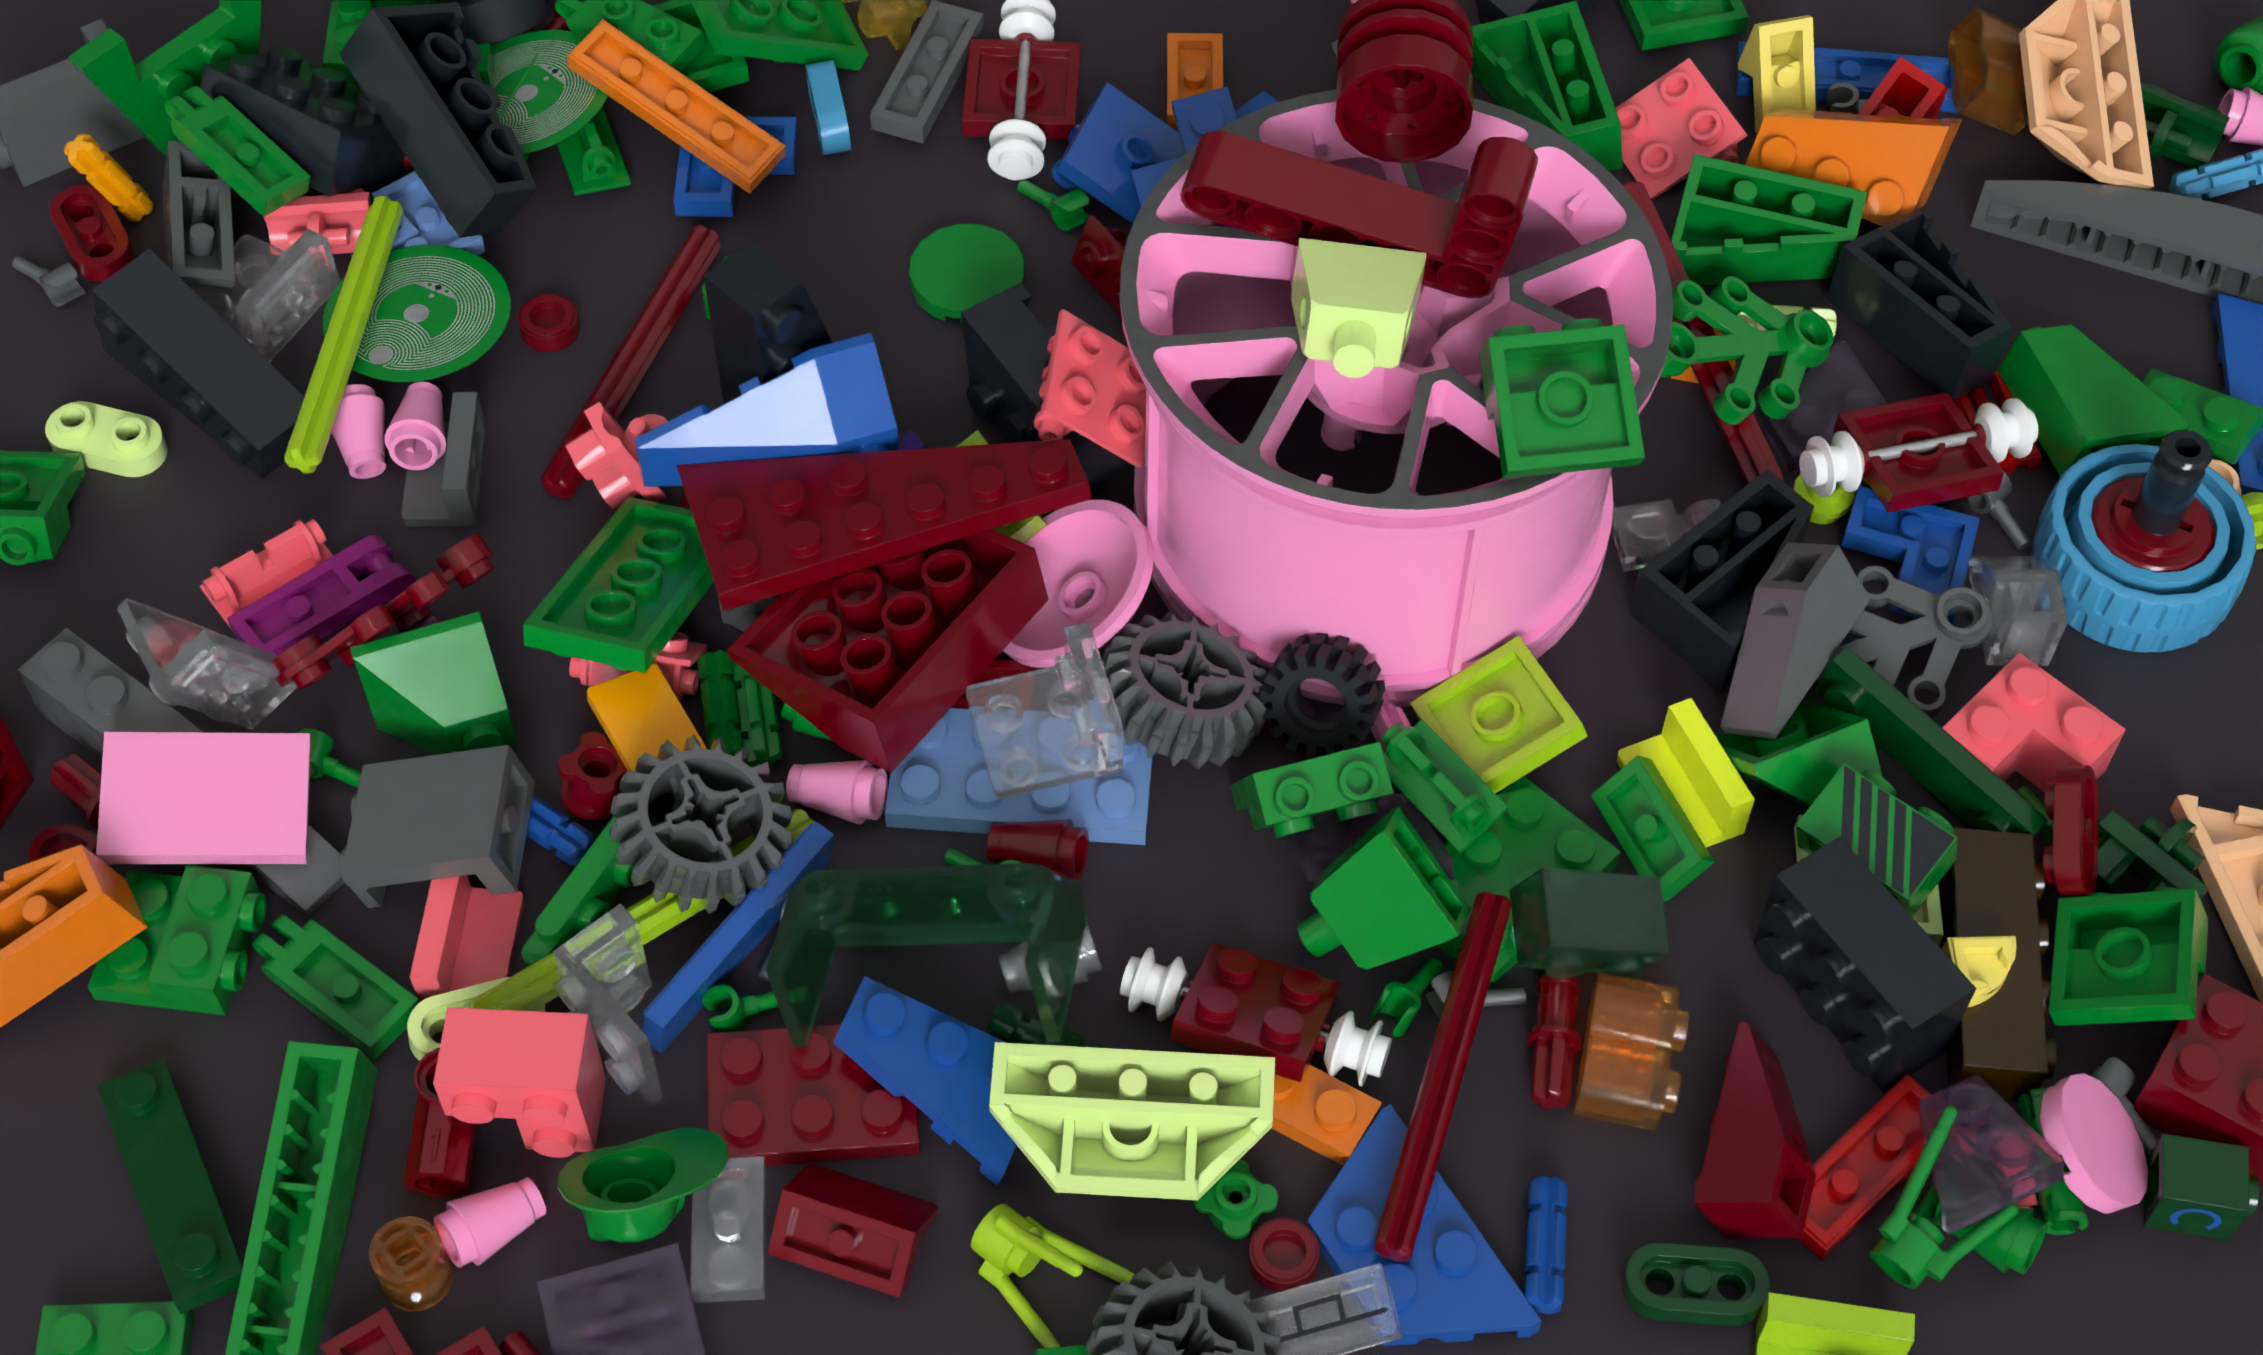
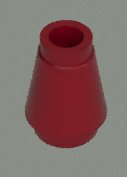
M1070 819L1008 822L1006 824L995 822L991 826L987 840V857L991 862L1001 863L1007 860H1017L1029 868L1031 875L1060 885L1066 879L1079 880L1086 867L1089 850L1088 832L1086 828L1074 827Z

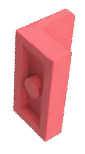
M468 875L431 880L410 973L412 985L420 1002L434 995L510 977L525 904L521 891L517 890L515 893L492 895L487 888L471 887Z

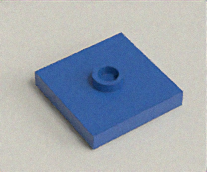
M1107 82L1097 93L1060 160L1056 171L1133 224L1140 206L1132 181L1131 170L1179 158L1185 153L1179 132Z

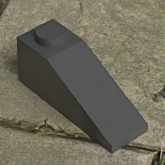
M168 141L162 192L164 235L169 267L187 285L234 288L235 267L230 186L183 142Z

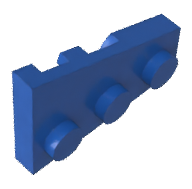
M864 976L833 1043L894 1097L905 1096L933 1121L930 1128L949 1145L954 1140L981 1163L979 1171L998 1186L1016 1148V1143L989 1111L995 1042H1007Z

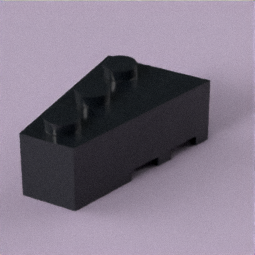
M1022 283L961 312L970 384L966 389L968 402L980 419H988L1004 434L1008 443L1043 441L1038 436L1039 431L1034 426L1035 415L1040 412L1041 404L1043 403L1039 390L1043 383V370L1049 364L1048 341L1056 332V325L1054 323L1044 328L1030 312L1028 303L1031 302L1032 296ZM1074 430L1063 436V439L1071 440L1089 481L1090 490L1135 467Z
M1768 469L1765 470L1639 570L1629 614L1719 690L1723 691L1736 667L1755 588L1787 542L1803 543L1814 506Z

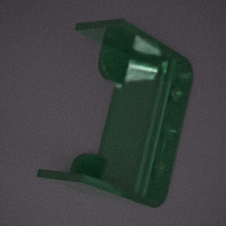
M1033 863L818 870L806 875L790 891L767 963L766 973L793 1046L807 1047L836 947L1029 942L1024 965L1047 1042L1061 1041L1087 922L1088 908L1082 887L1076 879Z

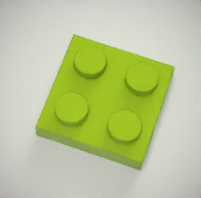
M1519 635L1410 702L1419 721L1422 719L1495 794L1588 737L1583 723Z

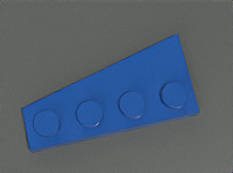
M2218 293L2211 307L2213 324L2218 326L2219 340L2216 345L2218 366L2223 368L2225 386L2222 393L2263 408V305ZM2263 426L2236 464H2230L2239 476L2241 496L2252 492H2263Z

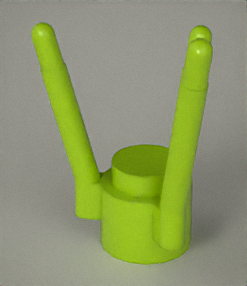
M1004 1203L994 1207L982 1219L974 1232L970 1245L971 1249L985 1260L979 1269V1275L1000 1291L1044 1348L1061 1347V1345L1009 1278L1011 1273L1024 1277L1043 1259L1073 1277H1078L1082 1274V1265L1118 1283L1122 1281L1130 1283L1135 1274L1129 1269L1046 1229L1030 1216L1024 1218Z

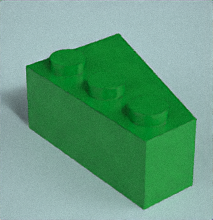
M1577 1L1472 26L1473 62L1471 74L1501 107L1535 120L1566 137L1594 157L1609 172L1623 168L1621 122Z
M1694 154L1671 242L1689 280L1698 285L1719 284L1729 276L1737 277L1745 283L1833 278L1842 246L1857 238L1867 192Z

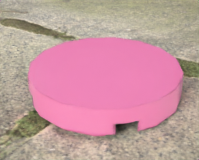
M2085 1073L2070 1075L2059 1080L2056 1085L2049 1087L2042 1096L2040 1122L2048 1152L2051 1153L2052 1158L2062 1154L2065 1164L2070 1172L2062 1175L2068 1188L2085 1205L2104 1214L2113 1213L2140 1203L2147 1191V1161L2144 1147L2135 1125L2119 1099L2100 1080Z

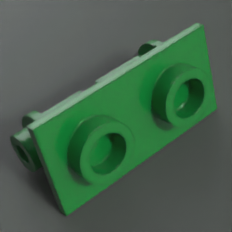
M603 107L579 131L556 144L575 196L631 185Z
M1422 719L1415 726L1407 728L1402 723H1396L1383 735L1382 742L1387 746L1383 755L1390 781L1460 854L1509 809Z

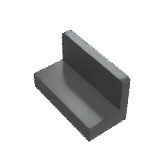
M453 392L450 421L444 423L446 450L434 465L427 469H407L401 511L404 526H476L487 434L478 392Z

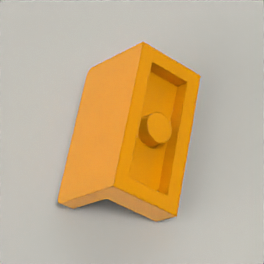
M657 663L652 664L646 673L632 671L587 689V701L627 771L636 772L637 761L644 752L658 758L660 746L667 739L680 752H683L686 739L694 734L700 743L701 749H707Z

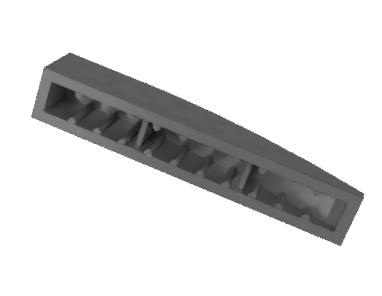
M1985 180L1970 225L1972 228L2214 298L2220 293L2263 305V215L2229 205L2177 194L2109 184L2051 180Z
M65 628L17 669L38 712L100 760L103 758L104 732H202L159 696L68 628ZM309 824L307 864H238L247 872H251L255 878L306 917L314 913L344 884L340 876V853Z

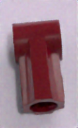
M436 1048L427 1053L418 1062L414 1072V1084L418 1097L404 1183L408 1190L417 1191L429 1198H454L459 1193L468 1192L478 1124L463 1122L453 1116H446L444 1114L433 1085L440 1049Z

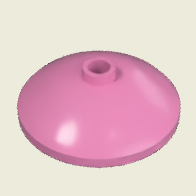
M1098 499L1086 500L1060 508L1044 517L1043 520L1047 526L1024 542V544L1036 550L1049 600L1003 650L1013 660L1023 665L1038 668L1065 665L1096 652L1110 642L1129 623L1147 591L1153 570L1154 550L1151 536L1144 523L1124 505Z

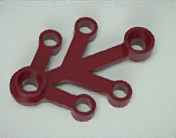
M479 533L467 537L436 559L437 564L443 571L442 574L438 569L430 572L410 585L404 592L385 606L383 603L379 604L355 619L349 626L324 644L318 635L314 633L279 654L272 660L273 665L280 673L275 678L280 687H285L294 682L299 691L329 674L333 669L328 662L340 657L347 668L355 665L350 647L375 641L376 637L386 632L392 626H395L399 633L410 631L433 614L428 605L451 589L448 585L449 583L457 580L462 589H465L492 572L495 567L489 558L493 553Z

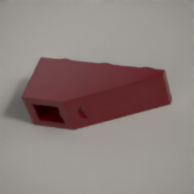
M1739 1022L1733 1048L1725 1060V1080L1718 1108L1713 1112L1710 1120L1711 1136L1703 1168L1699 1171L1695 1180L1694 1204L1726 1239L1802 1238L1816 1173L1779 1058L1749 1022Z

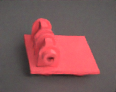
M1690 58L1615 108L1621 122L1622 162L1635 180L1644 184L1651 200H1654L1688 177L1694 154L1738 163L1737 143L1747 137L1744 129Z
M1060 310L1055 335L1049 339L1047 351L1050 354L1049 364L1043 370V383L1039 390L1043 403L1041 404L1040 412L1035 415L1034 426L1039 431V438L1043 441L1062 440L1064 435L1074 430L1137 468L1142 467L1146 435V386L1131 358L1129 348L1068 311Z

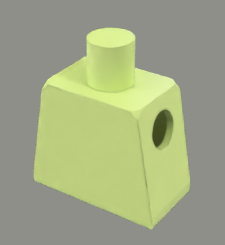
M1299 238L1291 302L1302 354L1309 359L1333 362L1335 369L1341 375L1349 378L1363 377L1369 374L1373 367L1392 369L1399 366L1417 312L1426 263V253Z

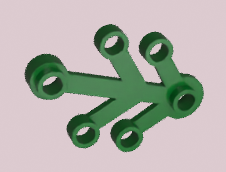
M1726 277L1712 290L1710 297L1706 295L1705 291L1697 283L1691 280H1682L1672 289L1673 316L1683 322H1690L1697 316L1723 335L1695 337L1684 325L1672 322L1671 339L1660 377L1679 376L1692 364L1739 359L1731 383L1715 396L1713 400V407L1718 417L1727 424L1738 425L1756 408L1754 393L1768 356L1783 355L1777 378L1769 383L1758 395V403L1762 411L1772 419L1783 420L1800 405L1801 399L1798 390L1806 368H1815L1827 359L1834 336L1830 325L1816 312L1801 310L1798 313L1785 315L1751 292L1747 284L1737 277ZM1744 312L1768 331H1758L1739 318L1738 315Z

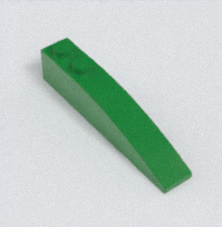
M288 1041L225 1355H316L351 1212L378 1068L359 1048Z

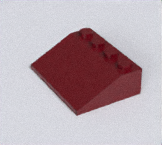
M991 529L782 593L727 649V652L732 661L842 749L892 773L1049 599L1035 548Z

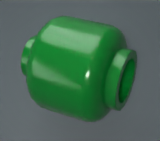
M2255 17L2227 33L2218 44L2215 54L2216 72L2221 82L2228 89L2233 88L2242 91L2244 88L2249 87L2263 95V17Z

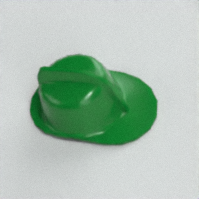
M679 1128L660 1132L622 1145L588 1151L568 1161L559 1172L558 1190L565 1201L582 1210L588 1235L593 1241L639 1242L654 1238L667 1229L682 1209L685 1196L704 1188L721 1174L728 1162V1146L718 1134L705 1129Z

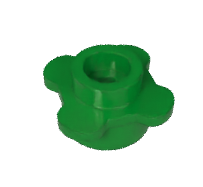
M1239 1159L1199 1200L1193 1201L1195 1208L1201 1213H1208L1211 1223L1227 1237L1242 1239L1248 1236L1250 1231L1258 1225L1263 1213H1270L1275 1210L1278 1203V1193L1274 1186L1261 1184L1249 1173L1248 1164L1244 1160ZM1232 1194H1239L1242 1197V1201L1235 1204L1229 1200V1197Z

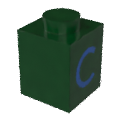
M2170 1134L2161 1135L2146 1159L2148 1185L2144 1195V1227L2229 1241L2245 1217L2254 1216L2258 1205L2259 1179L2256 1175L2249 1174V1147Z

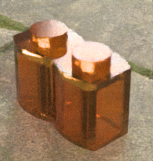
M1974 7L1951 30L1949 37L1948 58L1952 69L1955 71L1952 86L1953 103L1958 113L2015 136L2029 123L2019 33L2026 27L1979 7Z
M1598 972L1589 1002L1573 1115L1655 1131L1663 1112L1674 1113L1679 1096L1681 1073L1670 1071L1671 1050L1682 1052L1689 1023V1012L1678 1010L1680 988Z

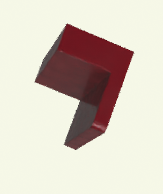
M808 1164L782 1189L767 1254L900 1298L909 1286L920 1237L935 1221L938 1205L815 1164Z

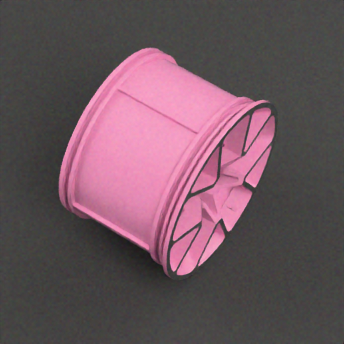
M1330 90L1274 103L1246 114L1216 131L1240 135L1455 202L1459 200L1476 151L1483 140L1503 136L1526 143L1535 151L1538 157V165L1522 222L1494 290L1488 296L1482 298H1465L1421 285L1416 316L1400 365L1392 369L1373 367L1369 374L1360 378L1345 377L1335 369L1333 362L1309 359L1302 354L1291 302V290L1298 247L1203 218L1187 209L1181 201L1180 193L1197 146L1196 144L1168 169L1149 193L1137 213L1127 238L1121 264L1120 308L1123 331L1131 358L1146 386L1145 454L1143 466L1140 468L1135 466L1134 514L1144 523L1152 539L1154 562L1151 581L1170 612L1179 621L1186 622L1194 614L1200 625L1210 628L1218 623L1219 633L1225 637L1240 636L1239 649L1256 652V666L1267 671V674L1281 650L1288 643L1293 646L1299 636L1307 634L1312 643L1317 633H1328L1329 644L1333 645L1339 635L1348 637L1350 640L1346 649L1354 653L1359 645L1363 646L1368 651L1363 662L1366 666L1376 661L1381 669L1376 680H1384L1385 689L1394 692L1398 699L1395 707L1411 706L1410 702L1518 635L1536 660L1554 646L1575 623L1589 602L1599 580L1611 533L1614 507L1611 478L1612 468L1507 479L1501 478L1466 490L1438 495H1419L1416 492V485L1429 429L1446 422V426H1455L1500 458L1494 419L1488 420L1484 391L1480 389L1482 374L1479 352L1487 338L1494 337V332L1499 329L1514 325H1531L1535 328V333L1559 331L1565 323L1585 318L1602 320V326L1625 325L1639 415L1649 401L1661 376L1669 348L1673 319L1672 287L1664 253L1652 226L1637 202L1603 165L1566 137L1510 109L1473 98L1471 128L1457 146L1436 158L1415 163L1384 162L1361 154L1344 140L1335 122L1336 90ZM1282 375L1250 435L1243 443H1239L1203 406V403L1212 394L1235 378ZM1307 397L1318 409L1324 412L1321 437L1323 442L1334 450L1346 451L1355 448L1354 441L1357 443L1361 442L1363 431L1381 434L1405 433L1395 479L1389 489L1378 494L1353 492L1332 487V476L1321 474L1317 482H1313L1289 473L1276 462V452ZM1311 678L1305 679L1300 683V692L1303 697L1326 703L1345 705V699L1341 692L1326 681Z

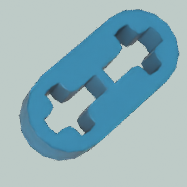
M828 60L805 64L808 93L822 155L851 151L848 121L834 61Z

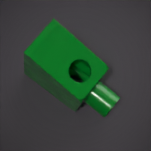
M1396 807L1320 874L1309 893L1311 902L1318 912L1298 924V932L1302 943L1313 956L1321 957L1338 946L1343 945L1358 967L1369 970L1459 936L1471 908L1401 809Z

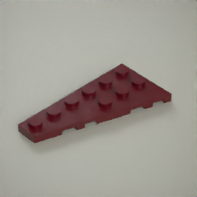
M1070 439L677 465L723 611L1091 499L1089 481Z

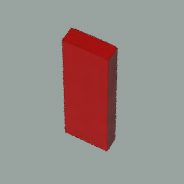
M1908 1074L1904 1076L1813 1164L1816 1173L1815 1183L1802 1238L1797 1239L1823 1261L1911 1174L1932 1129L1935 1127L1946 1106ZM1956 1116L1948 1137L1957 1129L1961 1121L1958 1116Z

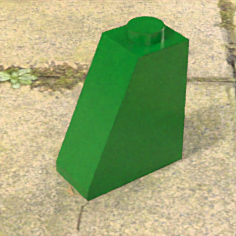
M2072 324L2048 328L2033 327L2021 331L2013 341L2011 349L1997 370L2012 397L2021 400L2034 413L2038 422L2037 439L2060 477L2070 466L2076 464L2079 459L2090 453L2112 446L2128 444L2159 447L2166 434L2189 428V424L2184 416Z

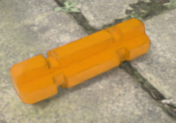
M78 134L74 141L67 142L64 147V154L68 157L69 163L80 174H85V179L112 205L118 206V211L128 221L140 222L144 215L151 214L154 204L149 199V194L138 183L132 182L133 178L106 151H101V146L90 135Z

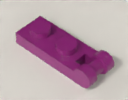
M370 535L228 617L227 620L232 633L262 671L266 673L275 668L272 660L292 645L314 633L322 640L385 601L389 603L415 583L416 579L404 564L394 563L391 560L393 552L380 536ZM361 574L370 575L360 582L356 579Z

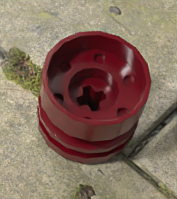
M1358 0L1349 7L1339 22L1335 122L1344 140L1361 154L1384 162L1415 163L1432 159L1457 146L1471 128L1473 113V76L1471 74L1473 29L1465 10L1455 1Z

